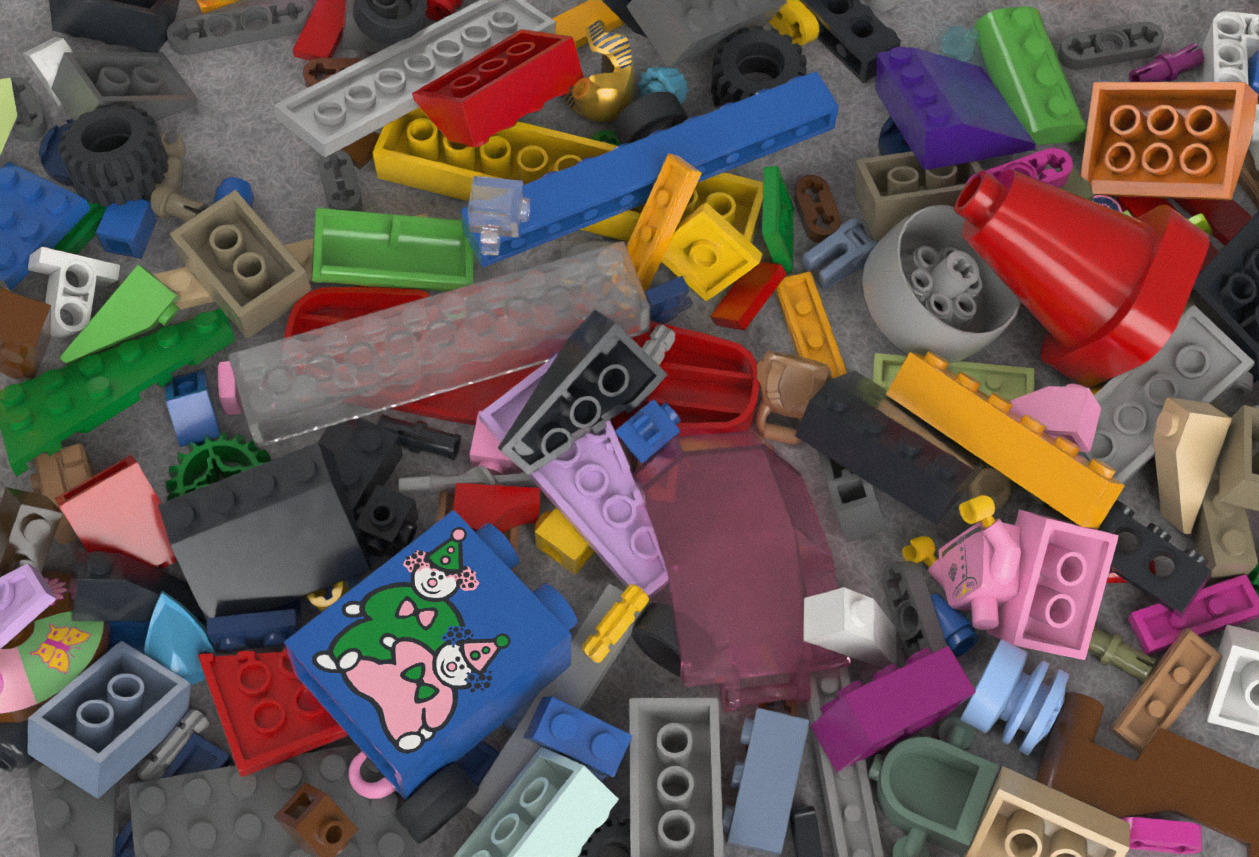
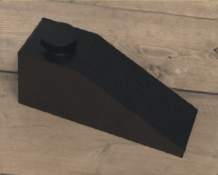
M103 551L74 552L68 592L72 621H151L154 607L162 590L180 602L199 621H205L188 582L120 553H106Z

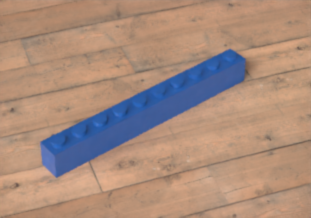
M817 71L805 76H796L785 84L772 89L760 90L753 96L736 103H726L718 110L703 116L690 117L682 124L666 130H657L648 137L630 144H621L612 151L600 156L585 158L576 165L564 170L549 172L540 179L528 184L516 185L497 196L486 200L474 201L468 207L461 209L463 232L481 267L484 268L645 204L668 153L680 156L699 170L702 174L698 182H701L835 129L839 105Z

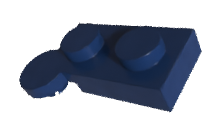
M683 276L645 291L637 310L641 320L665 324L676 318L678 313L694 305L690 296H687L689 289Z

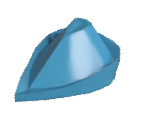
M162 590L149 624L144 655L191 683V686L206 679L197 654H202L205 651V654L213 653L215 656V647L207 635V628L180 602Z

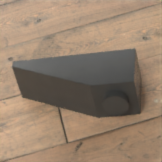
M818 451L833 505L846 542L886 531L887 529L873 485Z

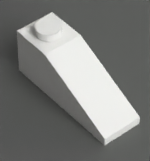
M845 587L804 598V641L880 668H885L894 663L897 666L896 627L873 598Z

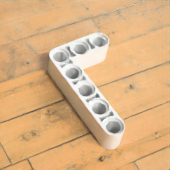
M1223 11L1213 18L1203 44V82H1246L1248 84L1247 59L1259 50V15Z

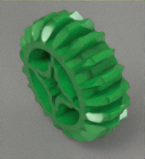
M223 431L217 441H213L210 436L205 434V444L198 447L196 443L190 441L189 448L191 453L177 452L176 458L180 465L169 466L168 473L172 479L165 481V489L169 494L166 501L220 481L218 477L220 474L225 479L272 460L270 454L265 449L261 450L258 442L254 439L246 443L244 436L240 433L232 441H230L228 434ZM224 462H234V463L242 464V465H244V466H246V467H245V468H242L241 465H239V466H234V467H229V466L224 465L223 463H224ZM207 469L206 473H205L202 477H200V478L197 479V477H198L204 470Z

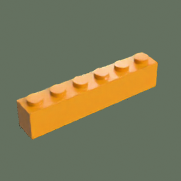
M930 351L927 352L926 356L912 352L908 354L886 392L887 396L1079 526L1095 529L1100 527L1125 486L1113 477L1116 471L1112 467L1095 458H1092L1091 462L1078 455L1081 450L1078 445L1062 436H1058L1055 440L1044 432L1047 427L1044 423L1028 414H1024L1023 417L1018 416L1011 411L1014 405L1010 401L993 392L990 396L979 390L981 383L963 372H959L956 375L947 369L949 362Z

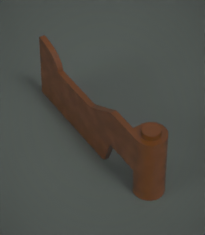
M1065 693L1063 705L1051 727L1035 781L1119 819L1166 812L1175 813L1248 845V857H1259L1258 769L1163 728H1160L1134 761L1094 743L1104 711V706L1099 701L1080 693Z

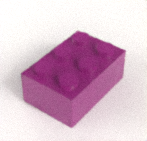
M949 646L934 653L931 652L929 647L924 648L910 656L906 660L908 664L899 669L895 663L888 665L872 676L873 681L863 685L860 680H857L837 692V698L820 708L823 715L810 727L836 773L936 724L976 693Z

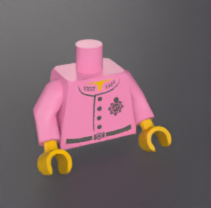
M979 495L959 505L960 515L963 520L969 524H976L938 550L939 559L934 555L935 544L933 540L927 536L911 539V545L902 548V556L906 561H913L916 564L923 561L929 567L927 572L944 589L948 605L952 609L971 612L974 628L989 630L999 625L997 607L1017 596L1019 592L1020 527L1002 523L1000 518L994 519L992 516L995 511L993 500L986 495Z

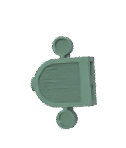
M958 717L949 718L941 724L937 732V739L914 737L897 744L887 756L880 753L876 754L868 778L876 781L875 793L879 808L889 822L909 833L908 836H903L897 840L892 848L891 857H929L925 841L962 857L970 847L1000 765L967 752L973 742L974 732L971 725L961 721Z

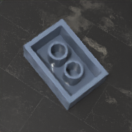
M120 641L28 718V754L99 799L162 742L175 726H179L182 723L181 719L187 714L189 708L191 683L125 642Z

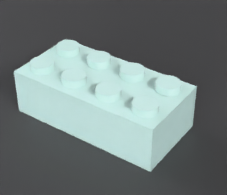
M541 746L454 857H578L582 846L595 829L607 820L610 810L619 799L584 765Z

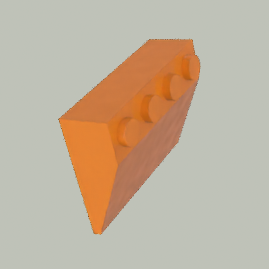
M1093 82L1080 177L1085 178L1089 182L1094 196L1232 200L1253 134L1258 94L1246 82Z

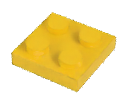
M705 202L679 222L661 262L678 277L683 276L686 284L707 302L757 266L761 261L763 253Z

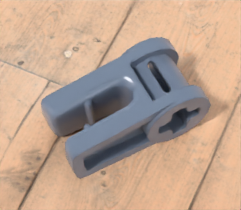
M857 218L844 223L835 233L803 256L802 266L807 272H813L818 268L822 269L823 265L831 261V264L821 270L818 276V283L824 291L856 270L863 269L871 251L879 242L872 240L865 233L863 223Z

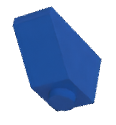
M205 368L172 377L173 380L165 384V402L180 447L189 445L190 441L196 443L198 447L205 444V434L214 441V437L220 436V426Z

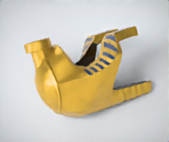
M598 19L586 28V34L591 50L603 54L601 59L603 61L601 63L602 72L588 78H581L575 85L570 87V92L561 97L580 116L591 121L605 122L615 120L621 111L632 103L635 93V71L631 47L627 37L624 34L609 33L605 29L604 22Z

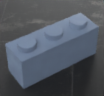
M757 708L754 719L745 718L740 744L748 745L745 763L739 761L735 763L730 787L739 789L735 807L726 805L722 822L723 832L729 834L728 845L778 857L781 855L810 720Z

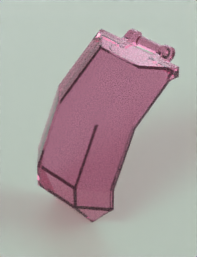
M753 430L673 437L632 472L635 484L642 493L668 574L681 659L680 679L685 687L721 683L720 701L722 708L725 712L739 711L743 705L793 699L794 703L809 702L811 698L810 672L850 667L851 661L849 656L803 640L804 598L836 590L838 585L832 552L801 473L787 457ZM790 673V681L786 683L740 688V679Z

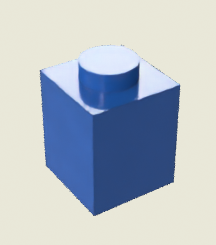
M142 198L135 202L134 200L127 201L125 205L117 206L116 203H112L106 207L96 231L105 252L142 259L157 222L154 212L151 210L150 202Z

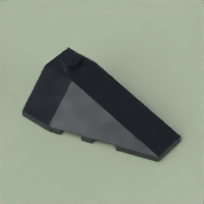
M594 309L567 339L498 446V449L527 475H530L570 450L573 442L592 431L596 434L607 427L605 422L623 411L629 413L639 407L668 374L617 323Z

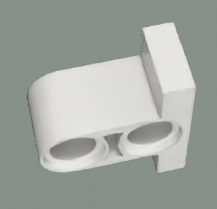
M41 247L30 254L28 270L49 275L45 303L51 305L52 336L66 338L86 327L91 318L95 286L107 287L118 281L120 265ZM66 271H71L78 277V287H73L67 282ZM61 309L68 310L72 314V326L66 325L61 320Z

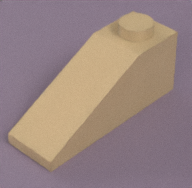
M1167 397L1162 412L1158 416L1153 435L1161 516L1182 533L1191 534L1232 418L1209 403Z

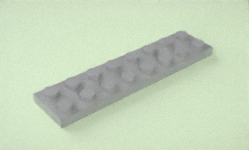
M479 0L420 30L412 37L403 39L275 104L274 118L322 156L327 157L418 108L419 106L414 101L412 93L521 29L555 34L556 22L525 0Z

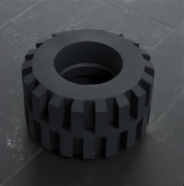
M755 26V30L752 31L746 27L740 29L739 35L735 33L728 35L726 42L721 41L717 47V53L714 54L711 94H713L712 100L714 105H720L721 107L726 103H736L753 96L760 90L775 88L787 83L796 76H805L807 60L805 55H801V46L798 43L792 44L793 38L788 34L781 36L779 35V30L771 28L770 31L763 30V26ZM759 72L771 76L773 80L757 82L743 75Z
M111 104L110 107L103 108L101 106L95 108L90 113L85 112L80 115V119L72 121L68 125L69 130L63 131L60 137L62 141L59 143L60 156L73 187L79 196L85 197L87 202L92 204L100 202L101 206H110L112 203H116L119 206L125 205L130 200L135 202L142 199V195L145 193L150 194L156 189L154 184H161L165 179L164 173L168 172V157L153 117L148 116L147 111L142 108L136 110L133 105L127 104L124 107H120V104Z

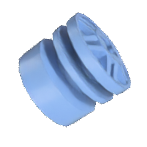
M1001 639L975 687L976 693L970 697L960 720L987 733L998 718L1006 722L1002 734V742L1008 745L1019 728L1025 733L1019 744L1018 751L1029 755L1051 729L1065 700V688L1070 674L1058 669L1049 685L1043 683L1042 680L1047 672L1049 663L1042 661L1032 674L1028 675L1022 672L1027 652Z

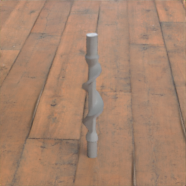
M477 466L457 477H442L431 474L424 477L399 478V493H431L432 495L443 491L455 493L456 483L518 487L536 484L524 471L520 474L492 476L485 466Z

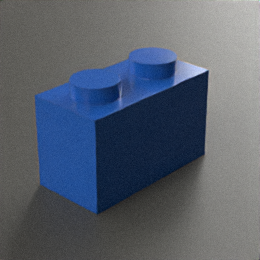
M550 696L541 698L523 738L584 765L586 768L602 776L614 777L633 735Z

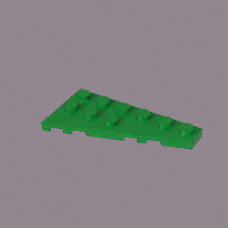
M219 308L213 311L202 312L190 320L174 326H165L150 335L136 340L125 341L113 349L97 355H88L73 364L60 369L48 370L41 376L3 388L0 391V430L9 464L15 476L18 477L29 470L26 463L45 452L50 457L63 449L60 442L76 432L87 434L140 401L139 393L156 383L161 388L173 380L171 373L185 364L196 366L235 342L236 339L224 311Z

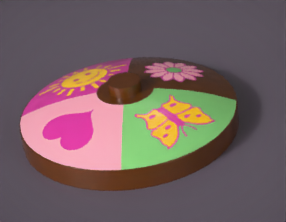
M55 571L41 572L56 600L0 649V723L27 721L33 713L107 652L110 641L109 621H72L68 595L71 578L69 574Z

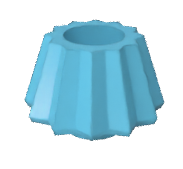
M652 67L648 68L647 72H641V81L637 84L640 89L639 97L654 92H670L677 97L680 104L686 99V93L689 91L687 88L688 82L684 79V75L679 73L677 68Z

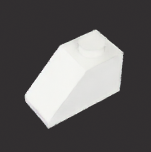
M54 37L23 53V57L56 104L60 106L62 103L51 88L64 52L73 51L64 38Z

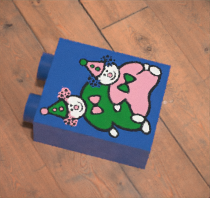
M454 510L284 641L297 678L405 801L439 771L462 758L571 666V632L569 630L577 625L578 621L568 602L554 587L547 583H543L532 592L512 571L519 564V558L508 539L490 523L484 524L474 532Z

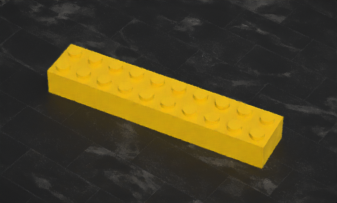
M418 107L383 126L373 150V157L378 179L474 202L502 194L510 187L528 184L540 179L549 172L564 170L576 165L585 158L600 156L612 151L617 146L517 121V124L512 128L500 130L489 137V141L479 147H468L466 144L449 141L424 111ZM725 172L698 182L680 221L707 202L753 244L763 214V182ZM645 204L580 230L628 242Z

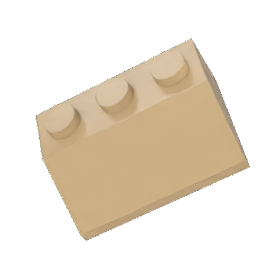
M1002 766L989 793L965 857H1125L1130 848V823Z

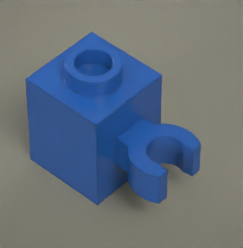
M653 399L620 426L615 433L637 461L643 465L680 434L681 431L676 425L681 419L666 402L659 406Z

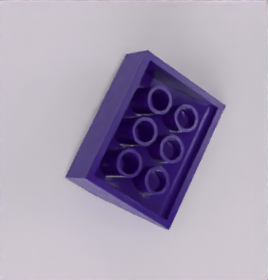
M895 47L890 51L876 53L877 95L923 170L1035 150L1036 143L982 67L914 47Z

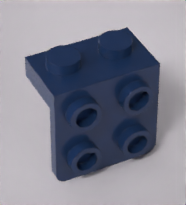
M301 598L266 612L207 618V635L216 652L232 653L252 648L285 647L284 641L302 628Z

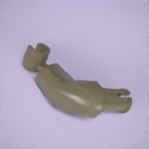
M163 133L160 137L168 157L169 168L168 172L164 173L165 179L162 183H155L156 189L150 193L151 210L162 219L174 216L187 222L209 206L182 195L184 165L181 159L186 155L184 141L179 133L177 142L169 145L167 135Z

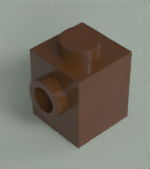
M304 783L273 817L296 843L313 857H335L346 848L348 840L358 830L327 793L307 783Z

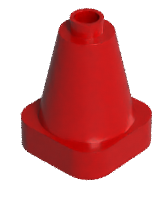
M1013 169L1003 171L996 178L984 170L978 172L963 188L954 206V212L965 219L962 227V238L1048 331L1041 349V360L1075 384L1086 388L1095 386L1143 365L1162 349L1178 325L1209 247L1208 234L1168 205H1160L1137 218H1133Z

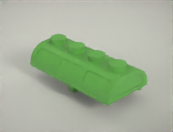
M1027 6L1002 8L989 12L977 20L972 27V31L991 80L1036 145L1085 141L1087 126L1078 109L1074 94L1064 75L1039 10Z
M316 208L312 282L419 289L472 295L474 252L463 232L462 220Z

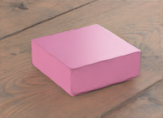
M234 361L219 362V399L224 412L227 415L241 414L240 376Z

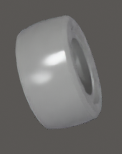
M928 206L897 223L871 251L864 265L862 279L864 298L869 312L880 331L896 347L906 354L912 352L926 356L927 352L930 351L947 360L949 364L957 363L989 346L1012 322L1021 304V301L962 238V227L965 219L955 213L954 207ZM915 277L923 282L924 288L916 283ZM934 301L941 305L943 312L936 309Z

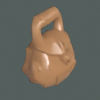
M768 350L765 353L764 357L757 364L756 376L760 382L762 395L756 414V427L762 438L794 446L802 441L795 436L796 429L766 423V419L771 412L786 417L799 418V422H801L810 399L829 380L833 379L831 377L832 371L828 364L779 351Z

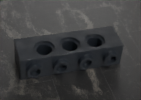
M799 0L813 13L818 21L819 35L817 39L863 84L876 76V53L900 47L901 40L892 28L886 27L874 15L871 8L866 4H862L859 0Z
M1116 499L1098 530L1116 535L1128 532L1137 538L1138 543L1129 552H1120L1115 549L1110 571L1182 618L1211 577L1212 570L1206 567L1209 561L1189 547L1181 551L1169 543L1172 537L1157 525L1150 522L1147 527L1143 526L1132 518L1135 512ZM1045 502L1037 511V514L1075 523ZM1165 556L1172 560L1175 568L1168 576L1159 577L1150 571V562L1156 557Z

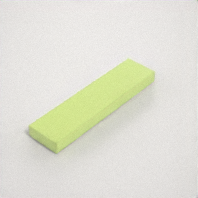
M875 353L872 381L888 390L907 356ZM964 361L951 363L947 367L949 371L956 375L959 372H963L981 383L979 390L988 396L993 392L1011 401L1034 392V368Z

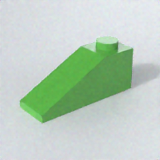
M137 265L59 358L65 363L73 364L88 355L97 354L153 330L160 323L166 326L179 312L180 307L176 304L181 297L146 268Z

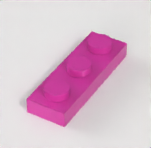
M1244 574L1203 588L1182 618L1158 603L1132 612L1127 619L1143 652L1147 655H1152L1169 649L1183 629L1190 628L1202 638L1225 630L1226 625L1237 626L1259 618V598L1247 575Z

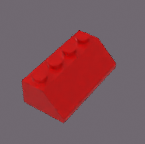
M521 29L412 93V96L417 105L449 141L466 144L468 147H479L489 141V137L500 130H506L515 126L517 120L526 114L541 110L547 101L567 94L571 90L570 87L584 77L572 36Z

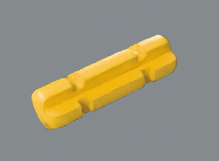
M634 584L629 585L620 596L622 601L620 603L616 601L595 627L596 634H590L581 645L582 652L592 661L599 663L610 651L608 646L616 644L634 621V613L636 611L640 613L649 602L647 593Z

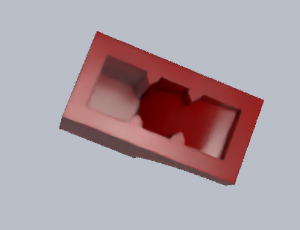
M456 483L453 510L474 532L484 524L490 523L504 534L516 526L536 523L538 521L541 488Z

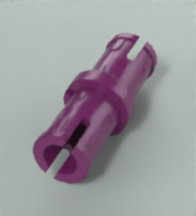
M1192 43L1171 54L1165 52L1156 56V60L1152 63L1130 71L1129 81H1174L1180 73L1203 64V51L1201 48H1198L1192 52V50L1198 47L1196 43Z

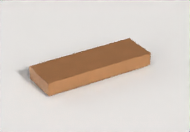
M1190 628L1183 629L1109 730L1140 754L1160 728L1169 730L1223 655Z

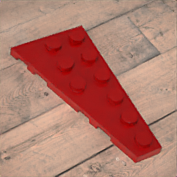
M286 648L282 652L256 654L254 650L238 651V655L214 656L213 653L197 654L241 777L348 736L297 678Z

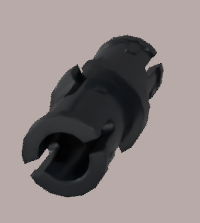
M382 414L378 421V426L399 435L400 444L409 447L410 452L419 454L421 451L448 457L451 460H455L459 453L461 435H454L430 428L427 422L420 420L416 423H411L389 417L385 414ZM404 432L433 439L434 442L431 443L404 435Z

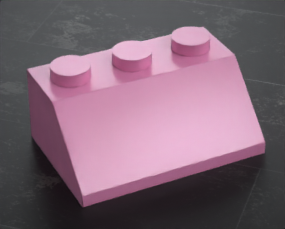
M1019 509L1015 526L1020 527L1019 592L1017 596L997 607L999 625L994 629L987 630L986 633L1014 646L1085 660L1119 535L1094 528L1081 527L1076 523Z

